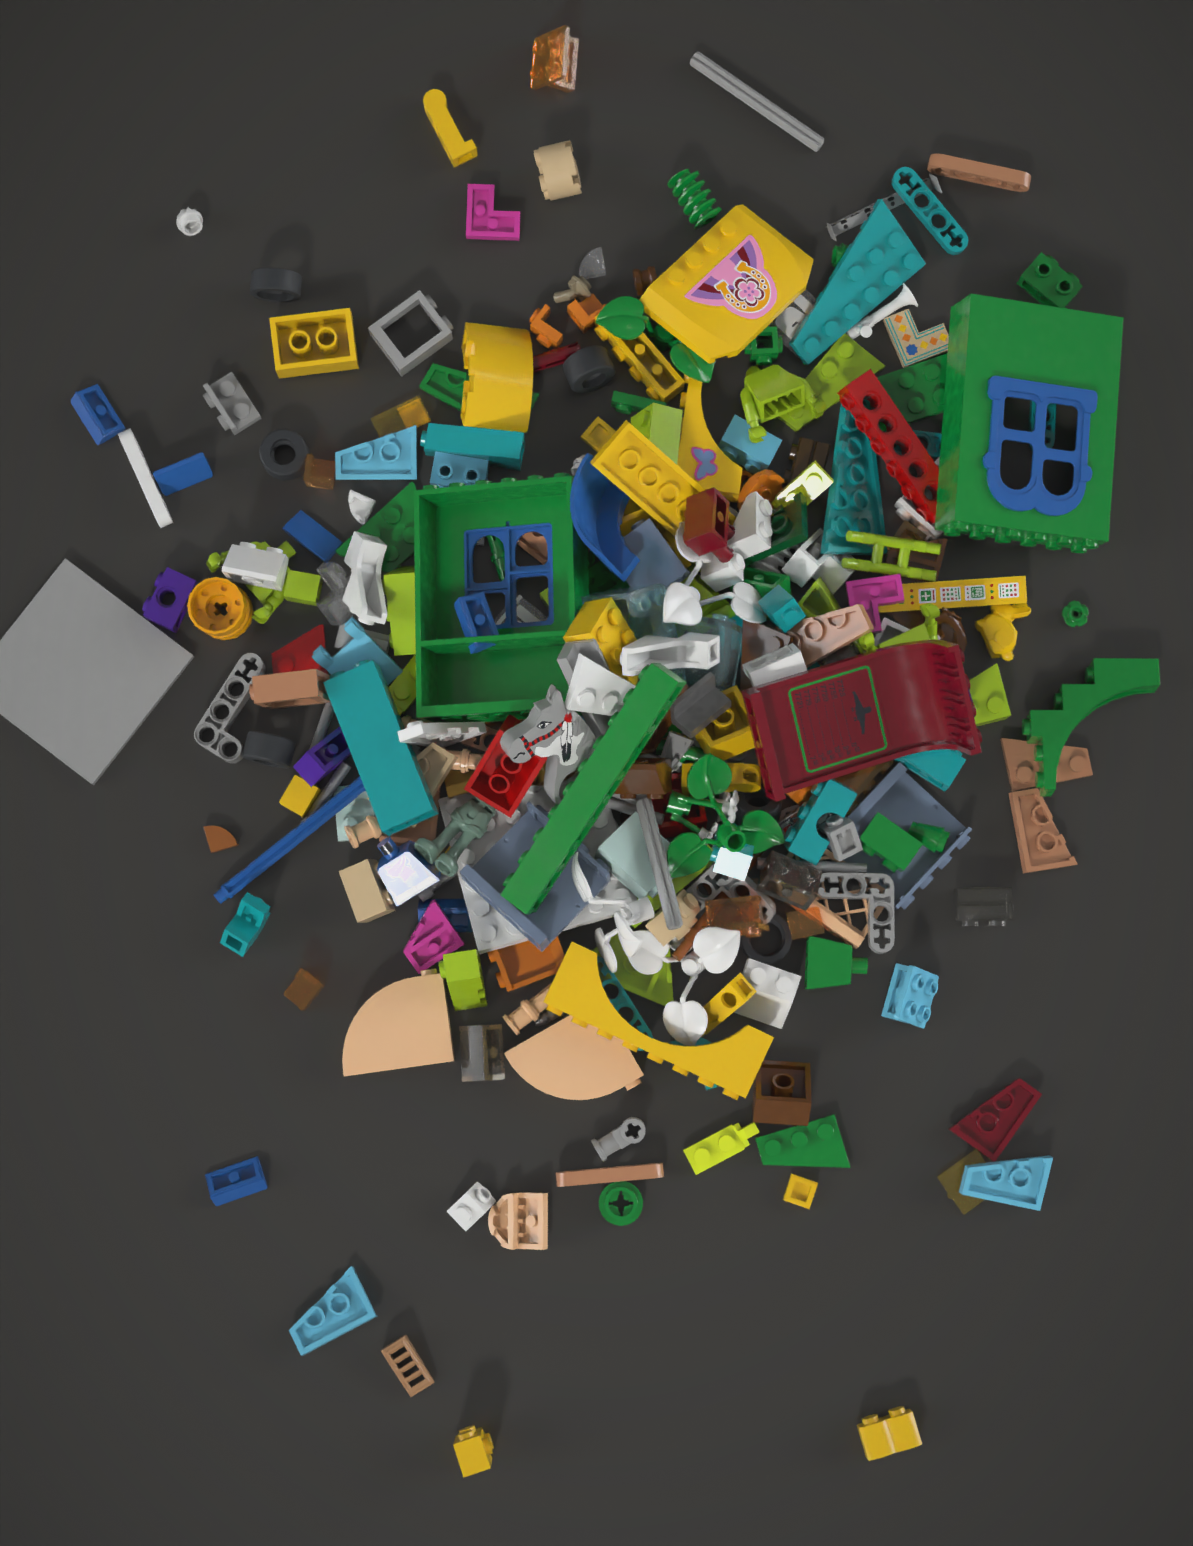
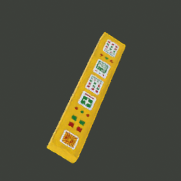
M1026 576L902 584L904 603L878 606L879 613L920 610V605L928 603L936 605L939 609H942V607L959 608L1027 603Z

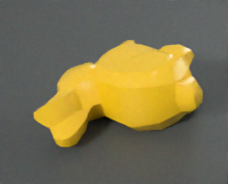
M1019 603L1012 606L1010 604L990 605L991 614L975 621V628L977 631H980L991 658H1002L1005 661L1013 660V650L1016 646L1018 632L1012 622L1016 618L1025 617L1031 613V608L1028 607L1027 603Z

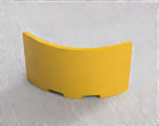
M465 322L461 348L464 369H468L469 381L465 380L463 386L460 414L463 426L527 432L533 389V351L529 331L519 328Z

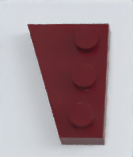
M1017 1078L951 1126L949 1130L995 1162L1042 1094L1022 1079Z

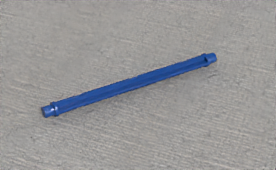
M359 776L353 783L345 787L299 826L291 830L251 862L245 869L221 885V889L213 894L217 901L222 904L228 898L234 897L236 893L356 799L362 792L366 791L361 777Z

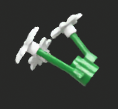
M672 790L666 812L672 813L670 820L686 826L695 832L701 840L704 838L711 839L718 828L717 822L722 821L719 815L717 822H714L709 831L703 827L700 829L682 817L683 814L688 816L692 804L715 809L709 799L697 800L692 796ZM736 790L733 792V797H731L729 792H723V794H719V799L715 798L725 816H729L728 820L730 823H734L735 813L738 811L736 805L739 802V796Z

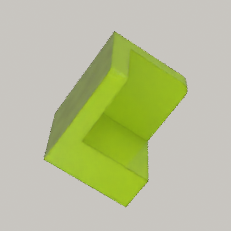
M289 570L284 598L291 602L318 606L323 584L321 575Z

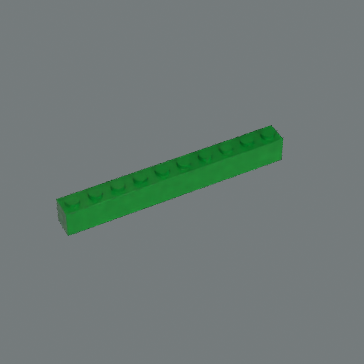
M651 663L642 669L638 676L640 679L635 689L631 688L623 699L624 706L620 712L617 711L612 715L608 722L609 729L605 735L599 736L593 745L594 752L589 759L586 758L580 764L577 770L579 775L574 782L571 781L565 787L562 793L564 798L559 805L556 804L550 810L547 816L549 821L544 828L541 827L533 837L534 844L530 850H526L519 858L518 864L520 865L515 873H511L504 881L503 886L505 888L501 896L526 915L537 912L687 683L661 663Z

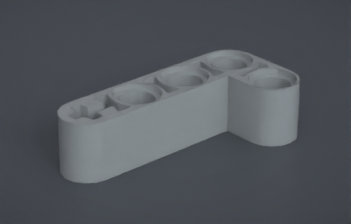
M254 653L244 654L239 659L194 731V738L199 745L228 763H237L243 759L244 746L237 738L227 732L250 698L249 686L253 684L252 676L264 675L266 671L264 661ZM255 662L256 666L258 667L257 670L249 671L246 665L248 663L253 664ZM241 673L245 677L247 675V678L251 681L247 683L242 677H239V675ZM237 683L243 684V693L239 696H232V686ZM222 706H227L229 708V715L225 719H218L216 716L217 710ZM207 729L214 730V739L210 742H203L202 733ZM230 743L237 744V753L232 757H227L225 755V747Z

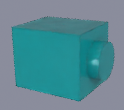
M779 584L758 601V604L769 620L784 633L806 617L794 597Z

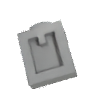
M833 815L827 818L826 822L819 825L820 831L826 834L830 841L829 844L834 858L839 862L863 850L855 824L851 819Z

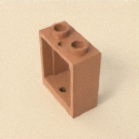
M317 669L252 676L253 684L249 686L250 697L254 700V704L267 709L331 703L323 684L324 681L330 679V675Z

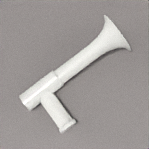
M903 283V289L898 297L870 316L860 320L846 332L851 339H855L859 335L865 338L870 337L874 324L897 309L906 305L918 307L915 297Z

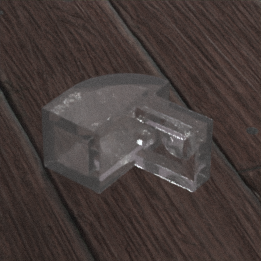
M325 562L316 570L331 589V592L316 605L331 625H343L355 615L349 611L350 608L342 601L350 577H345L346 572L339 564Z

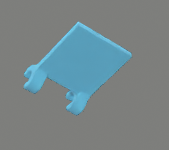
M353 616L344 623V630L353 639L333 657L321 645L313 651L314 655L312 658L331 675L338 671L347 672L355 668L354 665L363 660H374L380 665L387 685L403 672L392 658L365 632Z

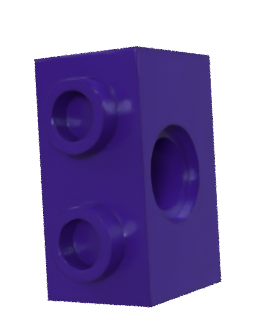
M167 567L165 572H160L156 578L154 586L157 588L153 596H148L144 602L142 610L145 612L143 616L147 620L177 633L188 611L189 595L199 583ZM168 593H174L176 596L174 603L164 605V596Z
M338 727L308 750L293 766L310 787L318 783L351 755L341 727Z

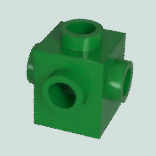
M768 325L744 348V354H749V361L756 362V365H770L772 361L777 360L778 354L783 351L782 336H778L777 326L770 327ZM759 345H764L766 347L757 349Z

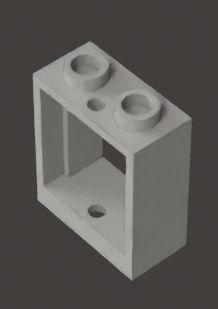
M420 290L368 327L370 336L401 377L453 340L451 330L454 328L445 315L439 316L435 311L438 307L430 295L424 296ZM420 304L440 330V333L404 358L383 330Z

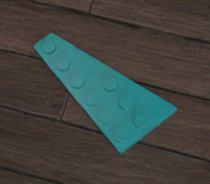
M877 199L870 216L861 225L859 234L854 242L848 246L828 280L830 281L823 292H820L815 300L814 307L809 315L805 316L789 342L804 365L810 364L926 264L882 199Z
M863 399V405L870 410V402ZM842 404L840 405L831 477L834 479V482L829 486L820 554L872 555L873 545L847 541L846 533L851 530L886 535L876 453L871 448V441L867 435L857 428L855 418ZM885 546L883 550V555L887 554L888 551L887 547Z

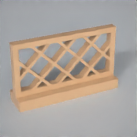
M828 849L823 853L824 857H821L819 860L830 859L833 862H839ZM789 851L785 859H792L794 853ZM795 855V859L800 860L799 856ZM783 870L775 872L766 885L772 894L845 944L852 945V949L855 950L861 945L868 933V905L866 899H862L864 908L849 911L847 899H843L845 912L834 913L829 910L827 899L820 897L812 898L806 893L805 883L814 882L816 878L804 880L802 871H798L800 880L789 882L780 876ZM838 878L841 885L842 878ZM865 878L866 884L869 886L865 892H868L870 888H877L880 894L883 893L885 888L879 884H868L869 879ZM823 881L822 883H820V887L824 888V892L826 893ZM801 884V889H802V890H800L799 888H797V887L794 886V885ZM860 889L849 892L855 894L858 893ZM818 900H823L824 905L819 903ZM878 906L874 909L875 919L878 918L884 907ZM865 912L867 923L862 931L852 925L850 914ZM846 915L847 921H845L840 916Z

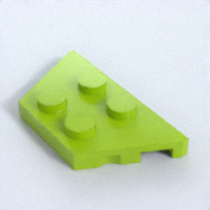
M618 933L612 936L609 944L617 960V971L614 974L622 987L629 992L663 1006H666L670 1001H674L671 963L663 962L661 970L655 974H642L631 965L620 943ZM596 947L593 952L597 953V956L602 957ZM670 949L665 957H671ZM597 963L600 980L611 979L610 973H607L605 977L602 974L601 968L603 963Z

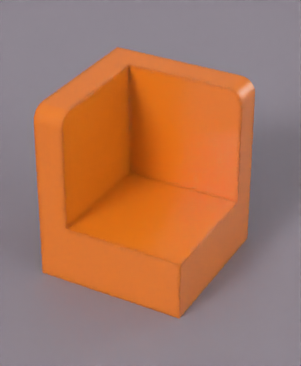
M591 294L590 297L585 298L580 303L576 300L567 306V314L584 334L595 326V316L600 313L606 304L602 305L596 296Z

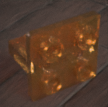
M561 26L535 38L532 47L533 64L530 72L531 89L537 90L550 86L567 93L575 90L579 39L569 36V26Z
M759 895L705 901L707 926H702L701 930L707 927L739 930L740 936H745V938L761 937V932L769 931V925L763 924L762 901Z

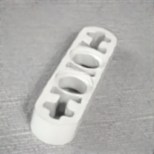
M131 428L118 433L158 525L162 528L173 523Z

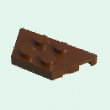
M946 538L928 541L942 544L940 555L910 550L908 566L937 571L935 581L937 582L947 543ZM900 549L887 551L885 563L897 565ZM901 577L902 584L933 582ZM921 610L885 612L898 624L910 630L923 624L925 618Z

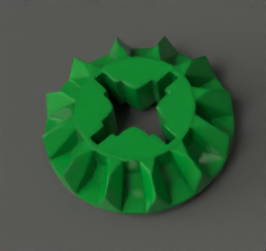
M626 1181L613 1182L607 1185L601 1192L599 1209L602 1216L611 1224L618 1226L631 1224L642 1212V1195L632 1183ZM619 1191H622L624 1200L633 1202V1204L624 1206L622 1215H620L617 1206L609 1204V1202L618 1200Z

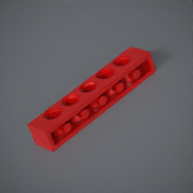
M870 369L837 392L840 396V402L855 418L857 428L867 435L871 441L870 445L873 451L882 457L886 463L888 473L897 479L901 485L903 495L912 501L917 508L916 512L932 525L935 523L939 468ZM863 399L870 402L871 410L865 408ZM878 422L885 424L886 432L880 430ZM894 444L900 446L902 455L895 452ZM909 466L915 468L917 477L910 474ZM925 488L932 493V500L926 497L924 493Z

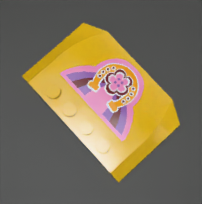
M741 204L730 210L646 289L639 301L643 303L644 313L707 363L711 364L717 358L737 356L806 290L814 259Z

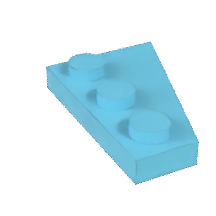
M417 425L335 452L336 480H417Z
M1047 1155L965 1165L959 1193L1040 1211L1053 1157Z
M353 1266L289 1330L301 1356L377 1317Z

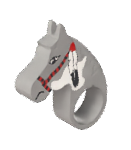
M551 684L546 698L534 702V707L531 709L529 716L518 725L505 731L501 737L500 744L503 751L515 763L527 762L534 755L548 757L544 775V788L553 802L559 805L563 799L559 796L561 783L567 775L575 771L576 768H579L586 758H590L594 752L593 745L597 739L576 711L568 710L565 707L560 691Z

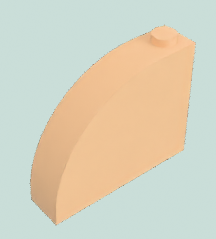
M437 969L420 971L421 976L394 982L375 993L365 1002L353 1018L345 1038L342 1058L344 1076L455 1061L444 978H441L440 973L437 974Z
M571 1015L504 1053L511 1066L525 1081L546 1094L563 1099L588 1100L611 1094L624 1086L628 1091L642 1083L639 1078L644 1075L631 1051L622 1046L624 1040L613 1036L612 1040L597 1034L598 1028L588 1024L587 1028L571 1022L573 1018Z

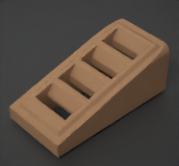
M406 1334L382 1348V1354L410 1397L435 1383ZM402 1347L406 1348L407 1351L394 1358L392 1355ZM411 1356L413 1360L400 1368L398 1363ZM417 1365L419 1370L408 1377L404 1375V1372ZM422 1374L425 1379L412 1387L409 1382Z

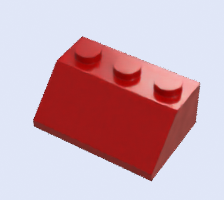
M509 714L464 790L511 818L548 757L534 755L524 763H515L503 751L500 740L505 731L522 721Z

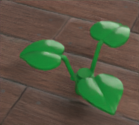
M630 296L618 297L606 304L600 311L596 323L621 339H636L643 333L646 324L649 331L648 336L651 337L650 341L659 351L671 349V361L679 371L697 381L710 382L715 362L707 363L680 340H673L675 336L660 324L653 330L649 318L643 315V303L638 299Z
M711 753L702 755L693 763L687 775V788L690 794L697 800L709 796L723 824L718 828L717 840L710 838L701 840L696 833L686 832L678 835L671 841L667 851V863L671 878L690 875L706 866L710 861L712 853L706 844H713L718 848L724 845L730 852H738L745 844L754 846L753 854H757L773 846L785 843L779 824L766 811L752 810L747 812L742 818V826L730 823L717 803L714 794H721L727 790L732 780V772L724 760Z

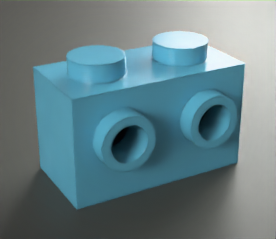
M734 415L718 447L729 459L744 466L752 474L767 470L782 440L766 431L767 435L761 437L764 441L752 443L748 435V429L751 428L750 424L748 425L746 420Z
M435 451L430 485L444 488L449 487L450 483H464L466 486L475 485V481L487 480L489 460Z

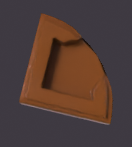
M204 826L211 853L238 846L235 837L226 829L219 826Z

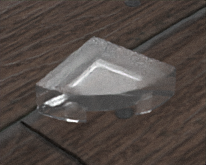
M601 247L590 251L584 257L580 265L579 277L583 276L585 279L606 275Z

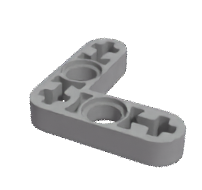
M714 863L685 890L697 899L701 910L723 891L757 924H767L776 913L774 902L747 875L745 881L723 875L716 881L714 877L717 873L713 872ZM707 883L710 885L712 894L706 896L700 893L699 884ZM745 885L748 887L750 895L745 898L739 896L736 892V886ZM756 896L757 900L750 906L748 903ZM765 906L768 909L766 914L760 915L757 911Z
M827 872L822 873L815 879L813 889L820 898L867 899L869 948L877 954H884L892 949L895 941L894 883L890 876L882 873ZM824 878L828 879L830 884L839 883L838 878H842L840 885L842 894L837 893L839 888H830L828 893H825L824 888L819 887V884L824 881ZM852 878L857 879L861 884L860 891L855 894L850 893L846 888V882ZM865 878L869 879L868 884L872 885L877 884L879 879H881L883 884L888 886V889L883 890V893L880 894L879 889L870 888L868 889L869 894H865L867 887ZM882 906L887 909L888 918L886 921L881 922L875 919L873 913L876 907ZM873 925L878 927L889 926V930H883V939H888V943L883 945V949L880 948L878 943H874V939L879 937V929L874 930Z

